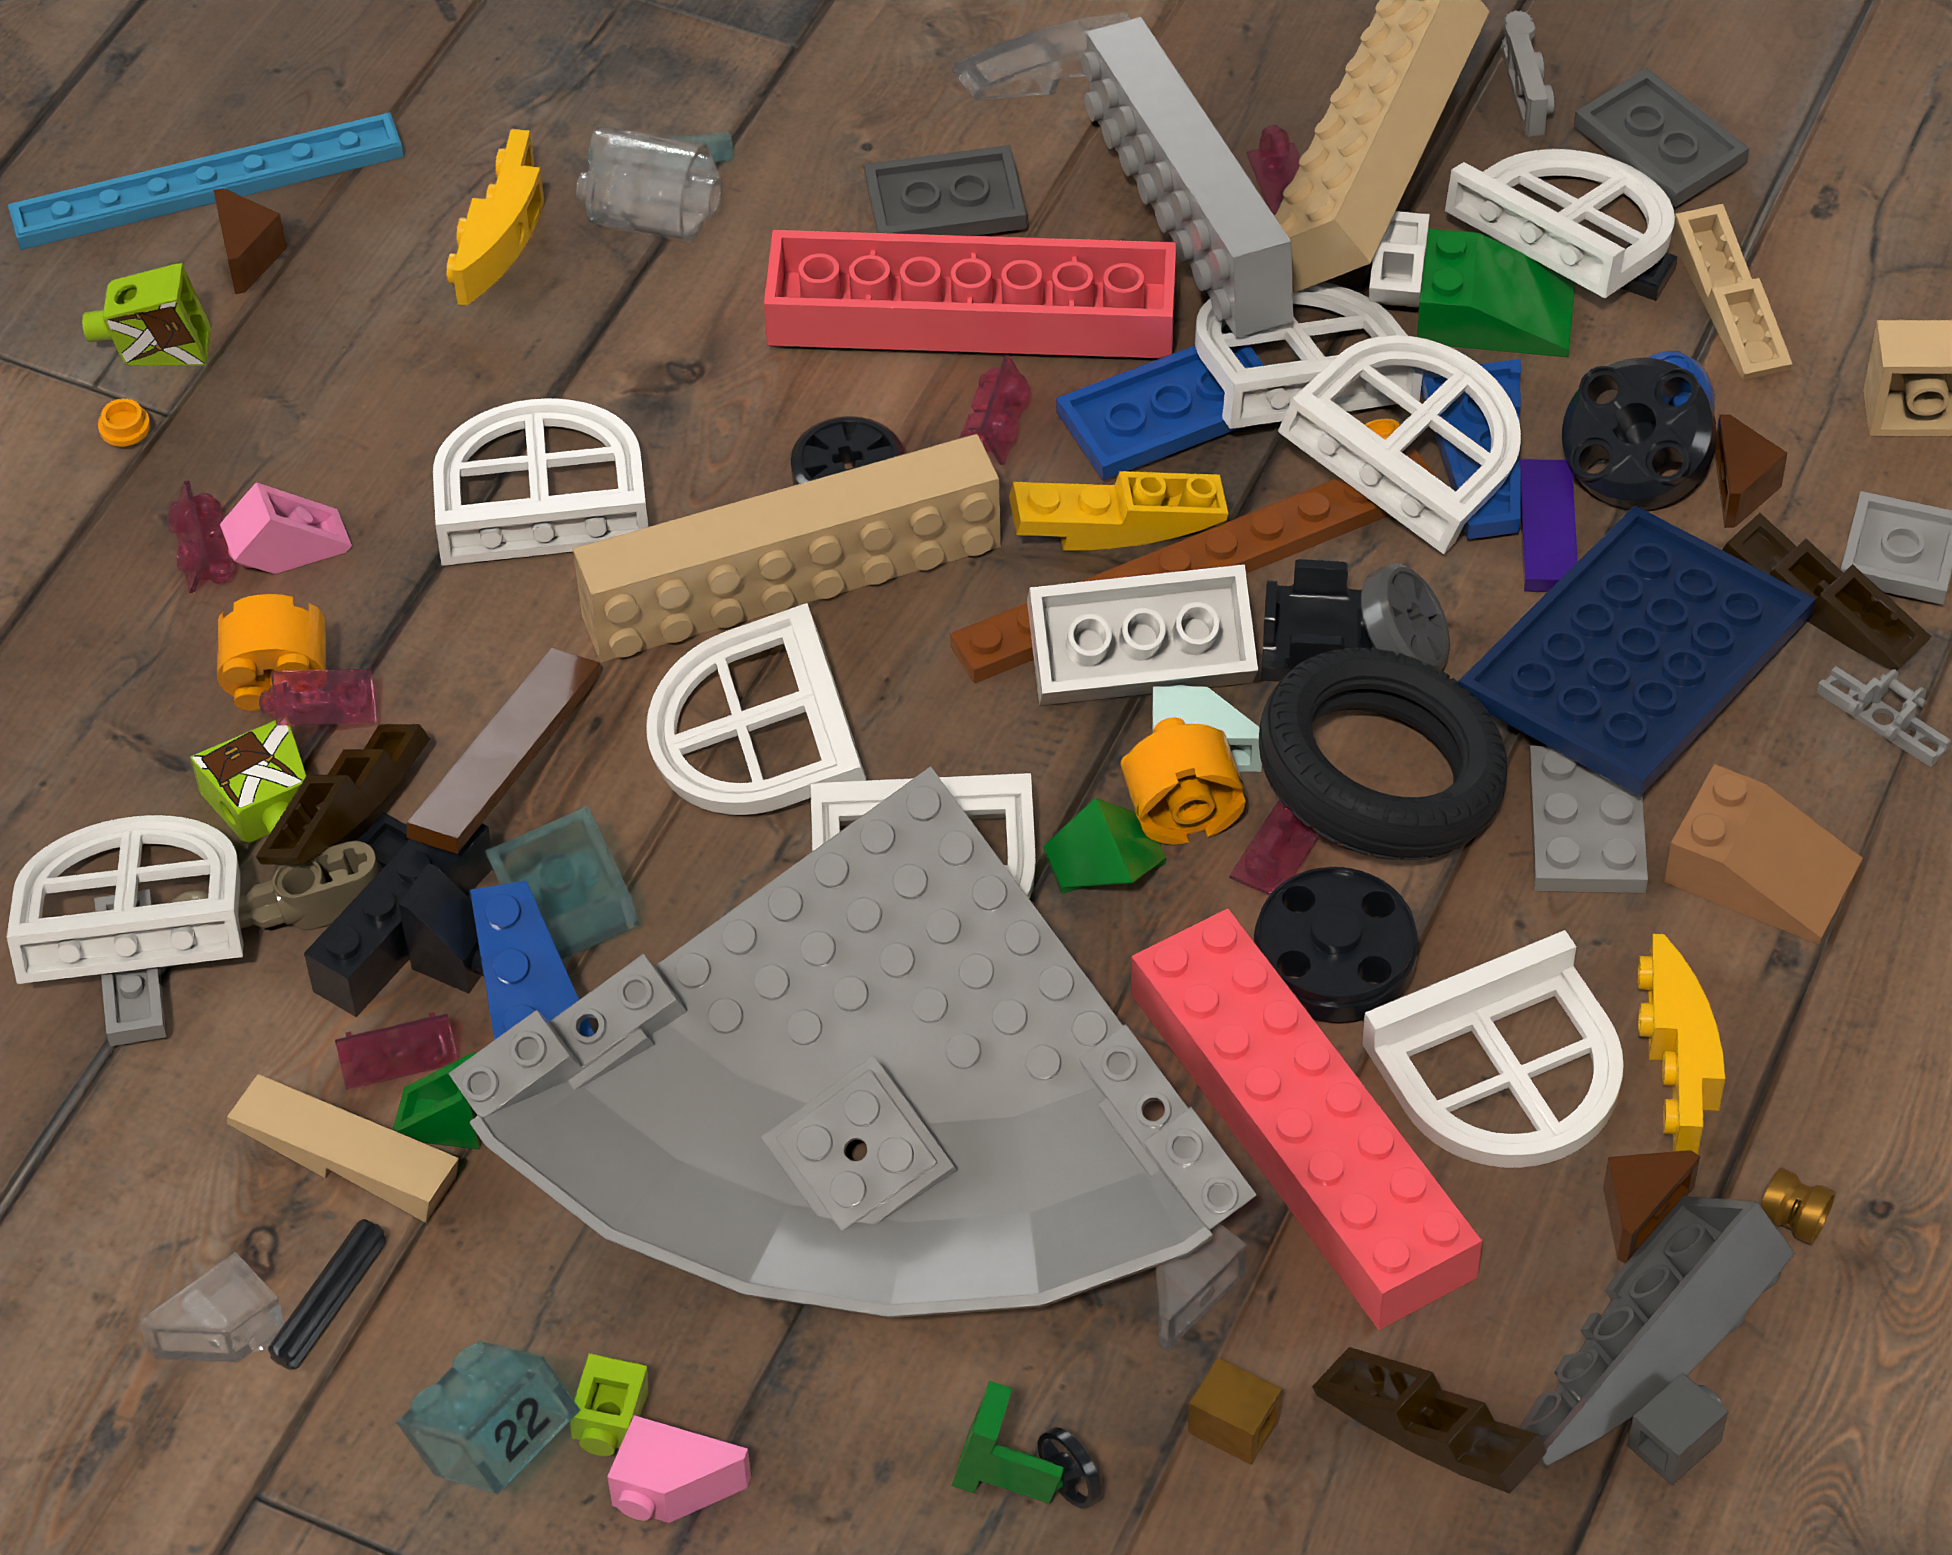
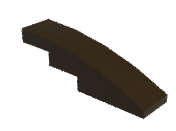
M1761 513L1756 515L1732 537L1722 549L1728 554L1816 598L1813 614L1807 619V622L1850 649L1890 670L1895 669L1898 671L1932 637L1853 564L1846 571L1842 572L1808 539L1805 538L1796 546Z
M379 724L364 749H343L328 775H307L256 855L259 863L263 865H303L341 841L375 811L409 771L430 740L420 724Z
M1348 1347L1312 1386L1318 1397L1365 1427L1412 1453L1461 1476L1509 1494L1547 1453L1538 1434L1494 1421L1484 1402L1442 1390L1433 1372L1352 1347Z

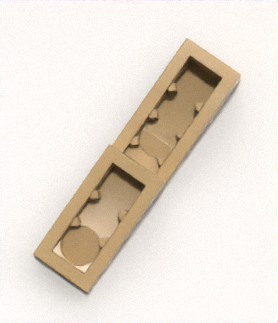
M1719 204L1677 213L1675 215L1671 240L1742 381L1790 370L1793 363L1760 278H1751L1724 205Z
M257 1074L227 1116L228 1125L318 1175L326 1178L329 1172L333 1171L425 1223L456 1180L458 1157L260 1074Z

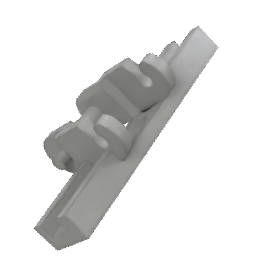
M1835 666L1831 671V675L1826 680L1822 679L1818 683L1816 692L1818 695L1929 767H1932L1949 750L1951 742L1949 738L1915 717L1916 709L1926 704V700H1924L1926 689L1920 687L1918 690L1913 691L1897 680L1899 672L1895 669L1891 670L1887 675L1882 674L1879 680L1874 677L1865 685ZM1833 685H1842L1849 693L1846 695ZM1890 690L1906 699L1900 713L1881 701V698ZM1870 704L1871 707L1867 710H1864ZM1878 713H1885L1893 721L1890 724L1881 725L1874 721L1873 716ZM1909 728L1914 732L1915 736L1912 737L1904 731ZM1921 742H1930L1934 744L1937 748V751H1933Z

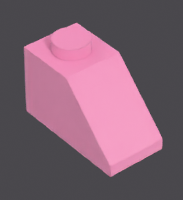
M257 482L220 523L228 545V551L234 562L246 568L253 567L273 574L346 553L352 547L336 508Z
M634 1415L607 1478L613 1507H617L623 1514L636 1520L644 1521L654 1518L670 1523L747 1489L751 1481V1470L747 1448Z

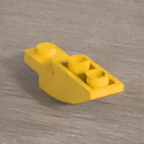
M510 130L506 148H499L497 152L496 184L490 183L488 185L486 199L472 198L467 218L461 217L458 221L457 254L451 253L447 262V282L455 286L457 305H469L504 275L528 243L539 221L545 200L540 167H535L529 130Z
M1119 471L1115 485L1013 482L1009 494L1016 535L1058 536L1061 539L1063 551L1103 550L1169 540L1222 523L1227 520L1229 514L1220 475Z
M1652 934L1649 956H1639L1638 990H1648V1003L1640 1002L1638 1036L1648 1037L1649 1060H1662V1085L1672 1086L1673 1099H1665L1663 1134H1673L1674 1151L1692 1150L1698 1154L1703 1130V1110L1719 1111L1725 1083L1722 1046L1711 1007L1697 977L1681 953L1664 934Z

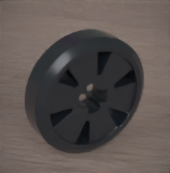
M857 416L827 419L809 428L796 441L791 453L793 485L904 455L903 446L895 433L885 425L872 419ZM843 463H851L853 468L845 469Z

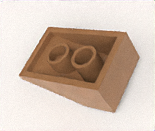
M1714 764L1671 841L1664 883L1820 945L1862 864L1863 858L1767 784Z

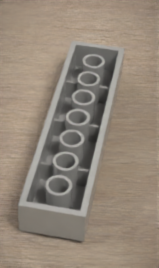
M1139 17L1087 31V52L1083 53L1081 57L1083 70L1089 81L1090 92L1084 94L1087 114L1092 122L1098 121L1107 147L1109 149H1116L1125 175L1133 176L1137 182L1138 192L1145 205L1151 204L1155 210L1160 230L1163 233L1169 232L1173 242H1176L1178 258L1181 262L1187 261L1189 263L1196 286L1200 291L1206 290L1210 296L1212 308L1219 321L1225 320L1236 338L1293 322L1291 240L1143 19Z

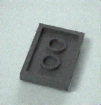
M1648 68L1575 111L1574 126L1616 160L1634 167L1651 178L1666 193L1674 207H1677L1744 165L1748 160L1749 148Z
M1010 145L864 164L865 181L876 233L976 236L1027 229L1026 211Z

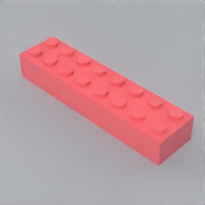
M773 230L764 297L767 346L1163 358L1172 354L1176 242Z
M1228 908L1131 956L1132 997L1378 1330L1478 1278L1482 1248L1481 1238Z

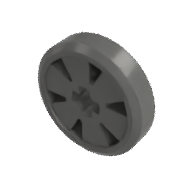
M1391 563L1371 572L1365 578L1362 586L1361 611L1366 631L1374 648L1393 651L1395 655L1401 653L1423 661L1422 664L1424 665L1428 663L1442 670L1449 656V630L1443 609L1431 587L1419 574L1404 564Z

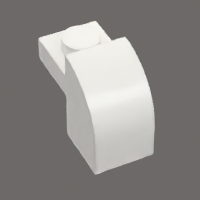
M1395 211L1372 259L1369 301L1385 305L1419 308L1429 214Z

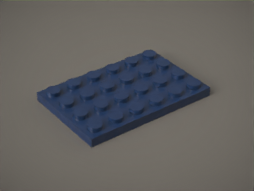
M1635 505L1458 681V685L1463 689L1467 688L1472 693V696H1475L1492 716L1641 796L1813 614L1816 598Z

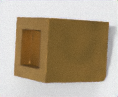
M1218 1359L1189 1402L1188 1432L1252 1465L1280 1420L1282 1388L1223 1359Z

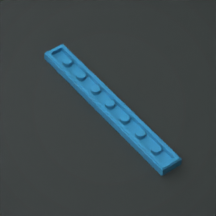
M389 112L8 204L19 248L23 250L216 203L213 191L216 189L224 188L237 195L246 196L402 158L404 155L400 138Z

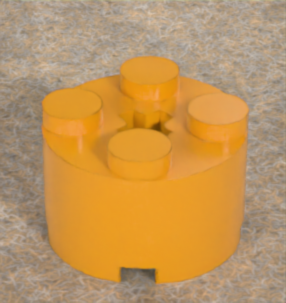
M260 594L248 596L234 602L233 612L225 616L223 611L219 615L217 680L221 688L234 697V705L242 710L255 711L264 708L267 701L288 700L294 705L309 706L319 700L320 690L326 681V619L318 607L309 603L308 611L294 606V597L282 594Z
M1177 717L1167 718L1157 723L1153 729V734L1139 742L1121 760L1120 766L1138 821L1145 835L1156 842L1171 845L1190 843L1187 834L1205 830L1208 838L1220 833L1233 824L1245 808L1244 786L1224 731L1204 724H1185L1183 719Z

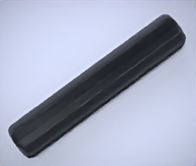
M362 1219L355 1224L268 1346L270 1358L276 1364L288 1370L298 1367L385 1244L384 1230L378 1224H373L367 1219Z

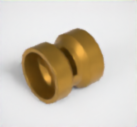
M1780 1167L1772 1178L1760 1206L1776 1227L1780 1225L1785 1226L1793 1231L1795 1238L1812 1245L1818 1238L1828 1218L1836 1192L1820 1184L1810 1187L1801 1183L1796 1173Z

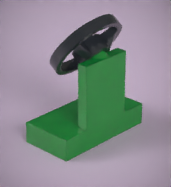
M989 1380L967 1433L951 1486L975 1493L979 1481L1047 1504L1050 1503L1055 1491H1058L1068 1502L1078 1508H1087L1097 1502L1101 1496V1483L1097 1470L1083 1446L1066 1430L1053 1427L1041 1434L1037 1443L1039 1457L996 1443L1012 1388ZM1051 1439L1062 1444L1078 1464H1075L1073 1459L1065 1452H1059L1051 1442ZM1081 1476L1085 1477L1088 1497L1079 1493L1075 1488L1081 1482Z

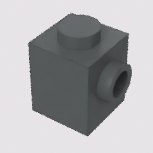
M1682 1372L1633 1416L1627 1447L1673 1486L1722 1442L1728 1411L1724 1408L1720 1398L1710 1388L1704 1385L1698 1386Z

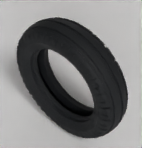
M1346 648L1325 652L1309 658L1293 668L1282 678L1269 696L1259 726V752L1263 764L1262 767L1271 787L1284 806L1291 810V813L1310 829L1314 828L1315 833L1335 844L1341 843L1343 844L1342 847L1364 855L1371 853L1372 857L1382 859L1420 860L1440 856L1460 848L1478 835L1496 813L1504 794L1507 779L1506 750L1500 731L1484 705L1475 696H1472V693L1467 688L1463 689L1460 687L1457 680L1454 678L1449 679L1450 675L1428 663L1427 665L1422 664L1423 661L1401 653L1395 655L1393 651L1369 648L1368 650L1366 648ZM1343 710H1366L1399 719L1419 730L1440 749L1451 767L1453 784L1440 793L1423 797L1394 796L1367 788L1344 775L1330 763L1316 744L1312 724L1326 714Z

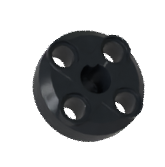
M1646 357L1631 358L1608 366L1595 367L1582 377L1579 389L1572 397L1564 415L1562 445L1572 471L1591 494L1618 508L1631 510L1636 505L1643 510L1663 507L1682 498L1703 478L1715 452L1716 420L1707 395L1691 372L1665 360ZM1607 390L1618 391L1612 401L1605 404L1596 403L1597 398ZM1682 392L1691 393L1686 403L1680 406L1669 405L1670 400L1676 394ZM1598 459L1609 460L1607 467L1601 472L1587 473L1589 466ZM1675 461L1683 463L1681 469L1674 475H1660L1662 468L1666 464Z
M1323 867L1308 870L1289 878L1280 884L1266 899L1254 931V943L1312 1019L1320 1021L1347 1022L1364 1019L1365 1012L1399 999L1408 988L1416 969L1418 935L1408 904L1388 883L1361 870L1345 867Z

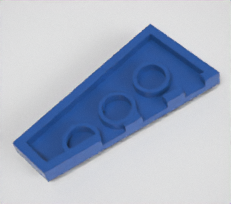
M1521 359L1479 364L1505 390L1516 410L1520 424ZM1423 371L1421 392L1424 402L1448 379L1432 371ZM1464 391L1440 417L1490 453L1491 435L1487 420L1476 402ZM1434 431L1451 489L1456 492L1482 465ZM1520 450L1517 460L1504 484L1464 524L1463 527L1467 539L1519 532L1521 508Z
M527 881L470 890L494 1040L535 1010H538L546 1019L551 1021L579 1001ZM587 1018L580 1024V1034L584 1037L594 1035Z

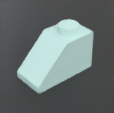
M1186 685L1153 686L1152 734L1157 723L1173 717L1183 719L1185 724H1204L1224 731L1239 772H1261L1259 726L1208 687H1189Z

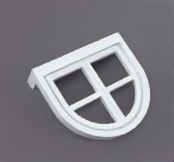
M1544 149L1516 154L1501 160L1483 172L1463 162L1451 170L1445 211L1513 249L1524 253L1526 256L1603 298L1608 297L1645 272L1665 255L1671 242L1675 220L1674 209L1668 196L1658 184L1644 173L1623 162L1603 155L1567 149ZM1575 176L1598 181L1602 184L1577 199L1537 177ZM1521 184L1564 207V209L1556 212L1511 187ZM1624 193L1642 210L1647 221V230L1642 234L1599 211V209ZM1586 219L1632 245L1625 249L1578 223Z
M1322 282L1293 293V304L1315 306L1334 311L1346 317L1298 323L1293 316V322L1236 338L1233 333L1222 334L1226 321H1219L1217 319L1210 298L1204 303L1197 315L1195 348L1202 362L1225 391L1222 418L1228 427L1232 429L1282 421L1292 398L1338 356L1325 357L1309 336L1362 328L1371 338L1388 335H1408L1392 315L1377 302H1371L1368 297L1351 289ZM1286 340L1301 361L1244 368L1229 347ZM1404 365L1375 368V370L1420 401L1423 378L1422 368ZM1360 376L1333 400L1334 403L1346 412L1397 404Z
M1403 335L1374 337L1345 349L1292 398L1278 429L1281 435L1443 554L1455 544L1464 524L1504 484L1517 460L1521 444V430L1516 410L1505 390L1487 370L1468 356L1451 347L1428 339ZM1391 365L1413 366L1432 371L1448 380L1422 404L1375 370V368ZM1359 376L1412 414L1386 440L1333 402ZM1464 391L1476 402L1487 420L1491 435L1490 453L1440 417ZM1428 426L1482 465L1456 492L1402 453Z
M545 398L518 401L492 408L469 419L454 430L443 442L434 460L435 526L442 566L573 552V548L649 527L638 440L631 428L623 420L595 405L567 399ZM544 426L564 427L587 433L601 441L606 447L546 453ZM520 429L526 430L527 456L467 462L474 452L487 442L509 432ZM615 461L618 489L549 496L547 468ZM522 470L529 471L530 498L462 505L461 477Z
M807 603L725 631L700 643L670 668L661 680L651 700L646 729L649 749L655 764L665 782L674 792L689 803L702 809L731 815L764 813L811 798L810 783L867 781L818 629ZM785 644L799 691L742 711L728 664ZM718 669L732 715L677 734L679 715L688 696L702 680ZM806 712L822 760L764 780L749 731ZM738 736L752 782L730 783L710 778L694 769L682 755Z
M1031 773L939 777L970 820L1006 818L1008 865L1004 866L1030 899L1035 880V837ZM912 779L810 783L813 851L838 834L840 826L850 825Z
M164 815L133 816L105 821L82 828L52 842L25 864L15 881L7 942L17 984L243 957L244 944L238 918L241 879L237 854L232 842L225 834L206 823L184 817ZM142 844H164L181 847L194 852L204 859L140 867ZM120 847L118 870L58 877L67 868L89 856ZM210 874L207 899L136 907L138 883ZM116 885L113 910L42 918L46 894Z
M1566 930L1365 1012L1363 1047L1413 1124L1427 1138L1446 1151L1460 1158L1488 1166L1504 1168L1538 1166L1562 1159L1578 1151L1599 1134L1612 1116L1618 1102L1623 1077L1621 1044L1607 1014L1574 967L1576 945ZM1555 996L1581 1034L1583 1040L1521 1065L1493 1022ZM1472 1031L1500 1075L1437 1101L1409 1057ZM1590 1053L1593 1065V1079L1590 1089L1578 1108L1568 1117L1558 1122L1530 1078ZM1509 1087L1537 1131L1521 1134L1495 1133L1469 1125L1450 1112Z

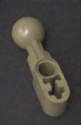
M349 841L329 847L303 865H280L275 871L272 880L254 885L246 895L239 897L238 918L240 928L256 925L265 929L286 923L287 925L292 924L298 929L311 930L331 924L382 870L374 850L364 842ZM203 890L186 891L176 896L170 903L207 899L209 892Z

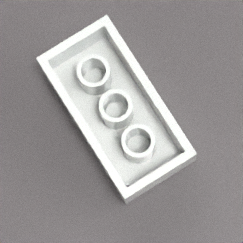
M1245 564L1029 588L1027 606L1039 706L1152 694L1153 686L1186 685L1189 687H1216L1252 683L1258 672Z

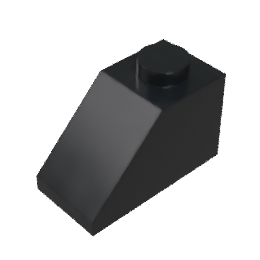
M427 863L398 904L411 969L469 994L481 976L484 977L472 900L438 867Z

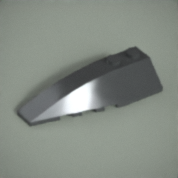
M1683 1196L1618 1271L1605 1290L1611 1301L1603 1314H1590L1580 1330L1586 1337L1583 1346L1575 1354L1564 1355L1554 1371L1559 1380L1558 1386L1554 1391L1541 1394L1537 1398L1519 1427L1520 1429L1538 1434L1547 1451L1537 1464L1547 1466L1594 1442L1633 1417L1682 1372L1687 1375L1728 1333L1736 1330L1745 1320L1747 1310L1762 1292L1771 1288L1779 1280L1781 1270L1795 1252L1757 1201Z

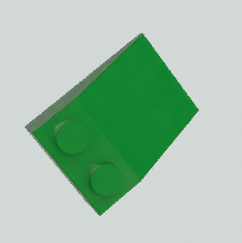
M1428 228L1419 302L1417 337L1435 341L1448 347L1569 357L1575 282L1526 256L1524 253L1480 233Z

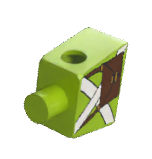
M183 263L172 264L112 280L107 286L104 310L89 311L83 314L82 325L86 340L88 342L113 340L123 363L129 366L207 364L212 328Z
M286 716L190 756L198 790L243 842L251 843L271 833L306 777Z

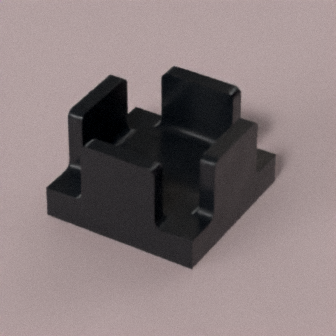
M1298 559L1295 561L1293 585L1282 586L1277 585L1278 581L1267 580L1261 681L1280 682L1297 665L1325 652L1346 648H1366L1367 650L1371 648V640L1366 631L1361 611L1362 590L1349 589L1347 587V562Z

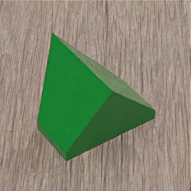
M1098 798L1092 800L1043 846L1045 857L1061 894L1093 885L1133 883L1152 868L1166 865V857L1160 843L1151 840L1145 835L1136 812Z
M472 1052L405 1086L393 1131L422 1143L479 1150L482 1140L469 1123L478 1115L448 1074L475 1055L476 1052Z

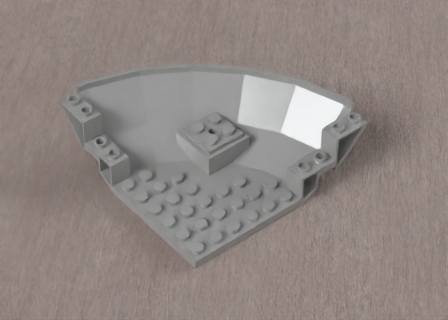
M931 766L654 966L642 954L551 1021L546 1019L538 1010H535L448 1073L478 1115L469 1123L485 1146L606 1240L744 1296L884 1318L1044 1307L1190 1255L1213 1238L1210 1232L1213 1227L1257 1196L1193 1108L1186 1106L1128 1026L1121 1024ZM590 1017L596 1018L599 1023L597 1032L590 1037L582 1036L580 1034V1024L582 1021ZM1159 1101L1165 1106L1164 1115L1159 1120L1150 1121L1143 1116V1108L1148 1102ZM853 1140H861L867 1145V1154L860 1161H851L846 1156V1147Z

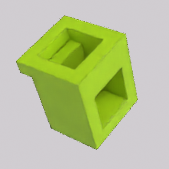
M588 1354L569 1416L571 1439L580 1440L579 1445L582 1449L598 1456H611L614 1454L615 1448L620 1449L633 1416L640 1417L643 1405L647 1402L649 1395L647 1366Z

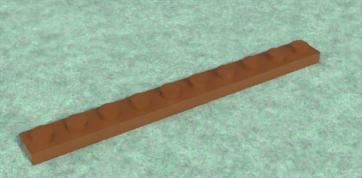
M1415 447L1402 452L1435 476ZM1339 477L1079 582L1244 564L1247 574L1390 516V514ZM1027 603L950 633V647L974 684L1034 660Z

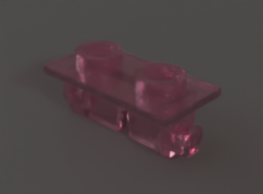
M1270 125L1262 131L1259 149L1247 151V157L1266 204L1273 215H1275L1284 199L1283 192L1285 188L1293 181L1300 167V155L1295 143H1289L1287 132L1277 125Z
M1010 355L1004 356L1000 369L991 368L980 376L978 388L971 405L975 413L968 414L963 431L959 437L960 439L978 434L985 451H992L1000 465H1005L1011 444L1016 439L1017 426L1024 405L1029 400L1027 379L1024 375L1020 374Z
M184 481L177 502L172 501L169 506L168 528L171 533H176L178 542L176 555L178 570L185 573L189 593H195L199 579H211L216 584L228 582L235 570V564L228 551V545L220 523L224 520L220 502L209 493L193 496L190 481Z
M371 669L272 671V687L268 692H262L259 699L261 712L264 714L269 713L273 719H276V726L376 722Z
M1279 799L1230 873L1229 878L1270 895L1280 884L1296 874L1320 835L1315 833L1314 828L1310 829L1299 821Z
M431 1012L428 1018L351 1035V1031L345 1032V1038L335 1040L346 1090L443 1068L457 1061L447 1014L435 1016V1012Z

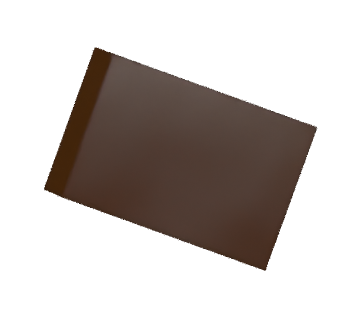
M224 188L216 189L213 191L235 294L245 293L287 248L281 216L276 211Z
M1730 414L1719 415L1714 454L1724 528H1735L1782 487L1788 453Z
M1692 1150L1608 1157L1603 1190L1618 1260L1625 1264L1678 1201L1694 1189L1700 1161L1698 1154Z

